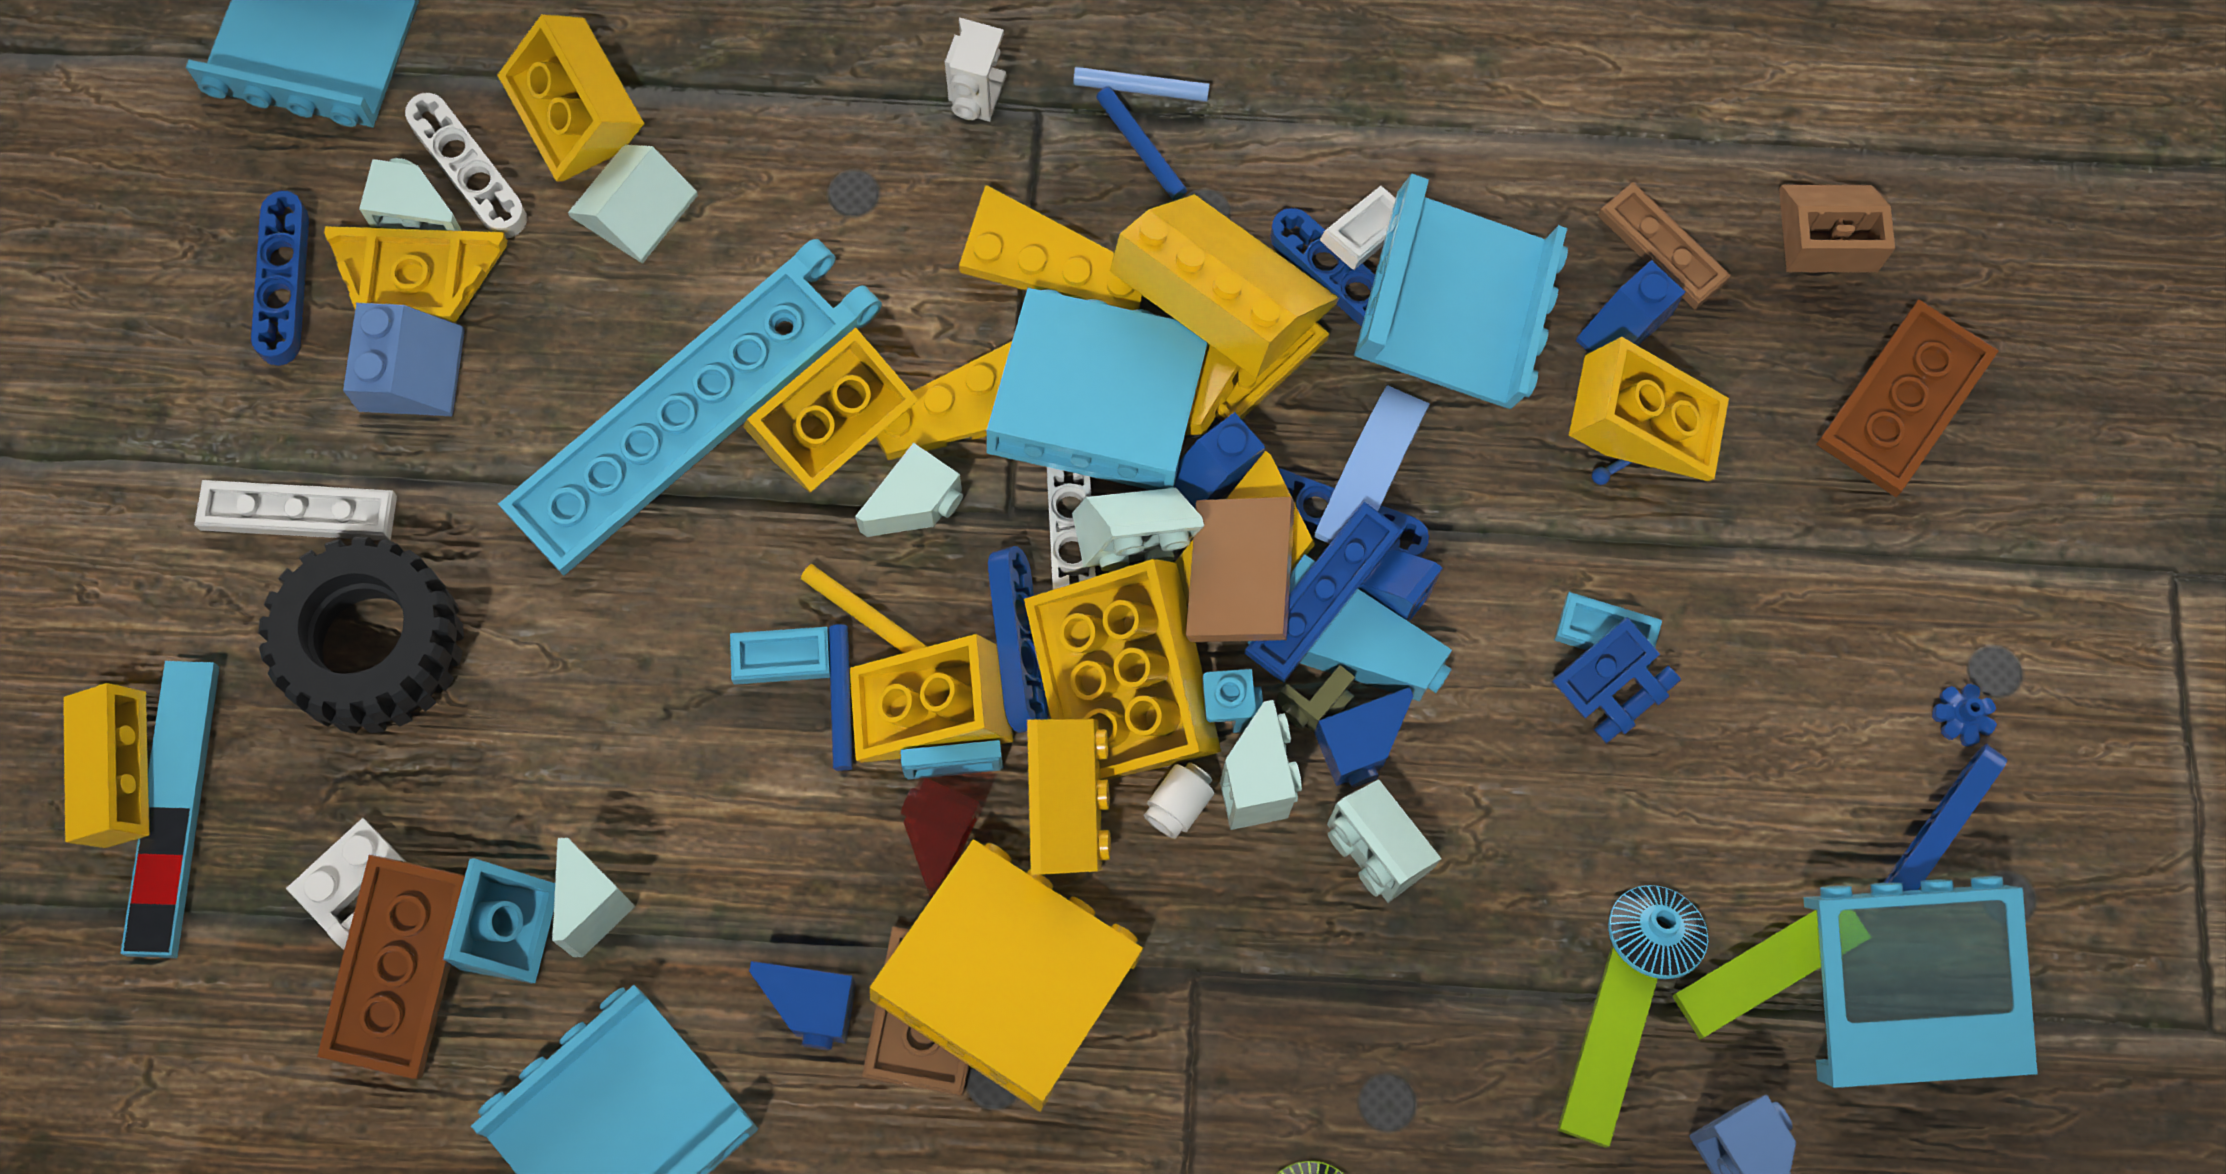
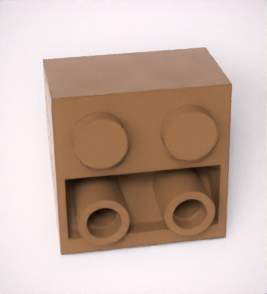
M1872 185L1780 186L1779 197L1786 272H1879L1895 250L1891 206Z

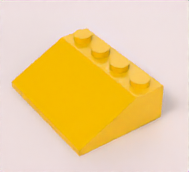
M1195 194L1149 209L1119 234L1110 267L1111 273L1255 378L1259 377L1333 308L1339 299L1338 296Z
M1151 559L1024 599L1051 719H1095L1099 722V730H1107L1108 759L1100 760V780H1109L1171 766L1221 752L1215 722H1208L1206 720L1203 672L1196 642H1190L1186 637L1188 609L1177 563Z

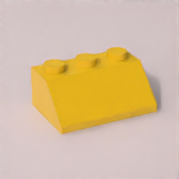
M541 14L497 74L556 181H565L614 157L624 145L629 144L644 125L642 118L585 18Z
M855 327L748 417L743 427L775 464L811 493L914 405L918 398Z
M1095 719L1027 720L1031 875L1102 870V860H1110L1111 857L1110 831L1101 830V810H1109L1108 780H1100V760L1108 759L1107 730H1099V722Z

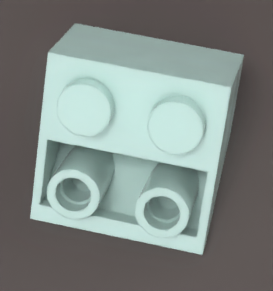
M1177 488L1085 497L1072 513L1083 567L1100 566L1102 571H1115L1127 567L1130 564L1129 562L1151 559L1171 562L1174 560V556L1182 548L1188 546L1190 540L1204 527L1202 516Z
M1274 700L1263 702L1225 760L1220 786L1230 830L1287 819L1293 804L1298 802L1297 792L1302 791L1298 765L1296 761L1288 763L1286 755V744L1291 742L1288 721L1284 713L1277 715Z
M1379 779L1337 802L1327 823L1331 829L1327 833L1328 837L1337 851L1344 857L1349 854L1362 869L1358 872V875L1365 887L1375 897L1381 894L1388 903L1433 870L1441 860V857Z

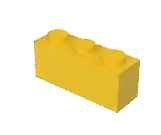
M105 683L63 697L65 842L108 848L149 836L146 691Z

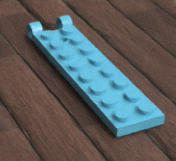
M813 239L803 245L790 260L498 503L506 515L563 576L855 327L857 329L864 327L878 314L882 302L864 285L853 289L841 303L833 308L808 283L822 278L835 262V255L819 239ZM783 321H788L793 324V329L789 334L781 335L776 332L777 325Z

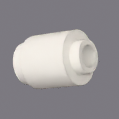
M1188 763L1186 767L1175 764L1147 801L1149 808L1144 814L1145 819L1166 836L1176 839L1181 831L1187 832L1214 796L1215 793L1209 786L1212 778L1193 763Z

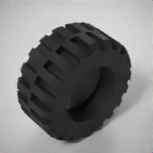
M354 537L350 546H346L338 539L325 543L326 551L316 555L313 550H310L299 557L303 563L294 572L287 568L280 575L278 580L283 584L278 593L269 591L264 602V606L270 610L269 617L262 616L260 618L258 633L267 640V642L259 646L262 661L270 667L267 674L275 686L284 692L289 700L314 720L327 727L333 724L340 731L357 733L360 726H362L369 733H377L386 730V722L392 720L399 727L413 721L410 714L412 711L421 707L426 712L436 703L431 696L438 688L447 691L454 679L448 672L450 665H460L463 651L456 644V641L464 638L463 623L456 616L459 608L455 599L434 571L411 550L403 551L397 543L383 539L379 541L377 546L370 537ZM381 598L397 602L403 610V628L395 648L383 661L368 670L352 674L334 673L326 667L323 660L324 639L330 625L342 611L355 603L368 599Z

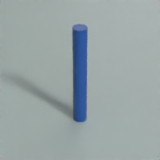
M1111 87L1102 89L1096 95V99L1173 201L1183 197L1187 192V188Z
M837 624L829 626L833 770L846 771L853 768L848 626Z

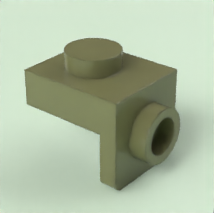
M1339 665L1310 701L1291 686L1285 684L1279 691L1276 701L1281 706L1279 711L1281 714L1284 713L1287 721L1295 727L1302 729L1306 726L1314 733L1318 721L1327 718L1329 715L1333 716L1344 712L1351 703L1354 695L1349 691L1355 676Z

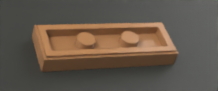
M1634 182L1601 208L1598 217L1647 264L1652 260L1685 291L1682 298L1694 310L1724 286L1731 277L1722 266Z

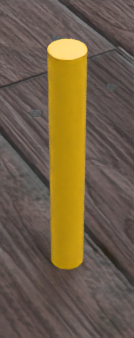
M810 564L802 573V581L901 652L907 653L927 647L813 564Z

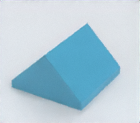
M475 858L469 859L443 959L462 971L536 983L554 911L555 883Z

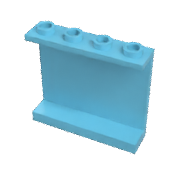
M231 0L207 63L188 60L186 69L197 83L199 89L215 98L223 99L227 95L244 99L249 104L260 108H268L269 105L286 108L290 112L302 117H312L313 114L328 117L334 122L347 127H354L356 124L374 127L419 0Z
M1411 174L1396 195L1354 356L1511 410L1524 397L1531 396L1538 380V371L1533 368L1536 355L1539 356L1548 338V329L1543 328L1546 314L1552 311L1558 296V288L1553 287L1556 273L1562 270L1568 255V247L1563 246L1567 228L1558 225L1546 239L1528 234L1426 198L1425 193L1429 179Z
M1027 288L987 427V454L1148 490L1174 488L1179 457L1208 343L1177 320L1156 316L1146 310L1124 309L1108 305L1096 299H1078L1062 295L1050 289L1037 290Z
M635 985L627 991L624 988H620L609 995L600 1005L602 1013L588 1025L581 1022L571 1028L560 1039L559 1043L562 1047L547 1060L544 1057H540L528 1065L519 1075L522 1082L507 1095L500 1092L484 1103L478 1111L481 1117L471 1125L477 1134L488 1138L516 1174H709L759 1130L657 1008Z

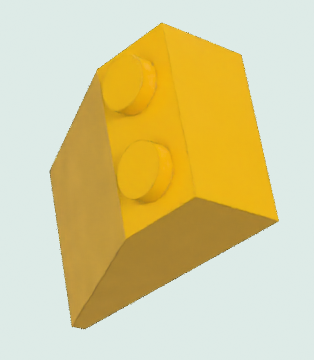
M1620 337L1585 355L1569 436L1605 456L1704 481H1711L1715 479L1729 398L1627 339Z
M977 634L850 668L856 761L860 763L901 759L900 750L995 740H1000V745L1013 742L1012 727L1007 720L1004 709L997 644Z

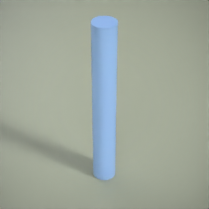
M1075 67L1073 85L1101 89L1111 87L1112 90L1204 102H1207L1208 83Z

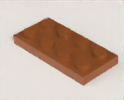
M1918 299L1816 445L1883 490L1897 497L1908 484L1999 350Z
M377 855L368 856L317 1057L412 1079H421L423 1077L451 966L443 957L465 875Z

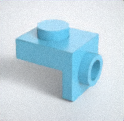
M1252 669L1204 673L1203 691L1206 720L1208 722L1232 721L1233 733L1244 732L1263 704L1261 686H1253Z

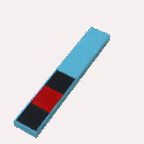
M165 661L148 769L149 836L139 838L137 842L120 953L128 957L178 958L220 668L214 662Z

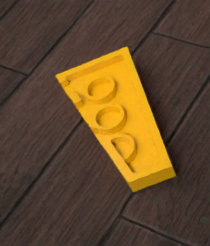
M985 185L959 263L960 273L1027 290V288L1037 290L1050 289L1062 295L1078 299L1101 300L1108 305L1129 310L1140 309L1144 297L1110 272L1114 252Z
M1012 341L912 391L918 398V401L875 437L887 460L903 457L913 443L925 451L945 447L948 445V442L972 437V440L986 437L988 423Z

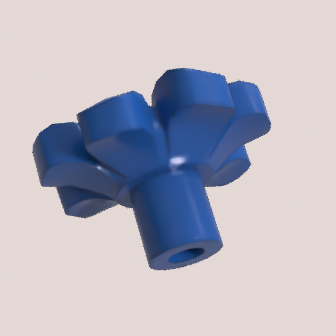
M1967 684L1962 688L1961 694L1955 687L1951 686L1940 693V700L1943 704L1933 707L1932 718L1936 722H1946L1941 728V734L1945 738L1953 740L1960 734L1961 744L1970 747L1979 743L1980 734L1989 736L1993 733L1997 723L1987 716L1992 714L1996 707L1991 698L1979 699L1980 688L1978 686Z

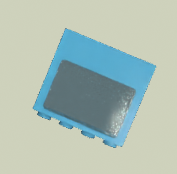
M1985 876L1971 878V887L1953 888V880L1939 879L1920 881L1921 890L1903 891L1902 883L1870 884L1871 893L1852 894V886L1820 887L1821 896L1804 897V907L1817 910L1828 1050V1059L1816 1060L1818 1081L1836 1088L2038 1074L2023 888L2003 885V877Z

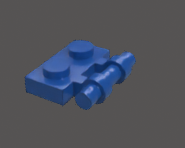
M1625 617L1551 682L1583 718H1587L1598 707L1604 711L1607 718L1595 727L1594 731L1607 744L1620 732L1625 735L1635 727L1634 720L1654 703L1659 706L1669 698L1667 692L1679 683L1681 679L1670 666L1664 668L1655 677L1648 671L1646 666L1657 658L1660 653L1632 621ZM1633 678L1641 689L1620 706L1612 695Z

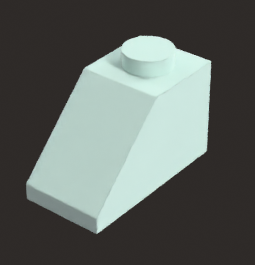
M393 158L390 161L372 159L359 208L371 228L462 231L453 213L419 166L400 158Z
M913 443L855 516L859 532L866 537L934 527L942 516L950 517L963 498V494L960 493L962 491L960 474Z

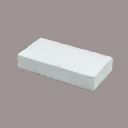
M1382 186L1378 187L1327 228L1320 241L1351 269L1355 270L1383 247L1396 198Z

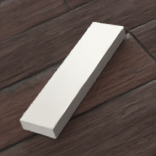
M202 480L195 526L200 531L345 539L370 537L372 540L385 539L390 541L397 495L393 490Z

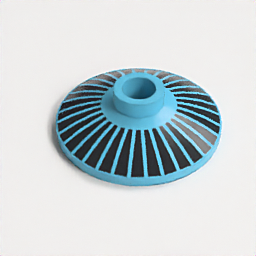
M1653 885L1633 888L1616 901L1609 915L1608 931L1613 947L1623 961L1644 975L1658 979L1679 978L1693 971L1706 953L1708 932L1703 917L1687 898L1671 889ZM1657 920L1666 923L1670 929H1665L1661 927L1657 923Z

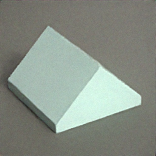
M624 145L570 209L568 214L571 218L643 264L695 200L698 193L653 146Z
M558 838L552 941L572 957H584L635 905L569 838Z

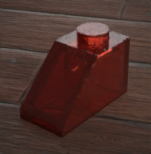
M925 778L919 790L912 788L909 791L900 814L906 817L903 823L929 897L932 898L959 860L981 815L980 802Z

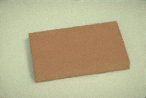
M1292 497L1196 500V511L1202 516L1204 527L1193 538L1186 637L1190 642L1287 640L1295 508Z
M892 927L885 964L904 939L909 929ZM876 1004L862 1078L963 1097L969 1065Z

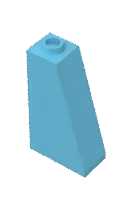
M1305 554L1290 575L1289 594L1316 562ZM1358 589L1299 664L1331 674L1341 665L1355 676L1354 681L1391 693L1410 687L1413 693V700L1420 702L1428 689L1437 693L1452 669L1445 665L1452 649Z

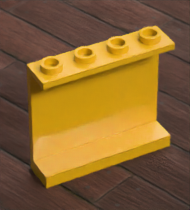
M973 839L869 987L870 1000L1041 1112L1052 1095L1054 1085L1129 970L1131 968L1134 969L1139 962L1143 948L1136 944L1138 939L1126 928L1118 924H1112L1110 927L1094 917L1095 911L1084 901L1076 897H1070L1068 900L1052 890L1053 884L1042 874L1031 875V870H1028L1027 873L1010 863L1011 857L998 846L992 843H987L983 846Z

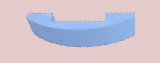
M1388 385L1386 386L1342 472L1316 529L1315 538L1330 544L1364 501L1379 511L1402 460L1429 408V403Z

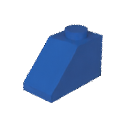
M1651 260L1613 295L1579 334L1576 341L1588 353L1620 337L1639 346L1673 315L1685 291Z
M1234 412L1199 438L1178 462L1174 488H1177L1195 509L1196 500H1219L1239 484L1265 452V446Z
M1390 549L1359 590L1410 622L1430 597L1442 567L1434 561Z
M1410 687L1318 721L1314 734L1336 786L1350 782L1351 787L1354 788L1367 784L1379 777L1377 771L1382 769L1413 699Z
M751 961L749 972L795 1036L803 1037L801 1045L815 1049L832 1050L833 1042L846 1044L857 984L852 976Z

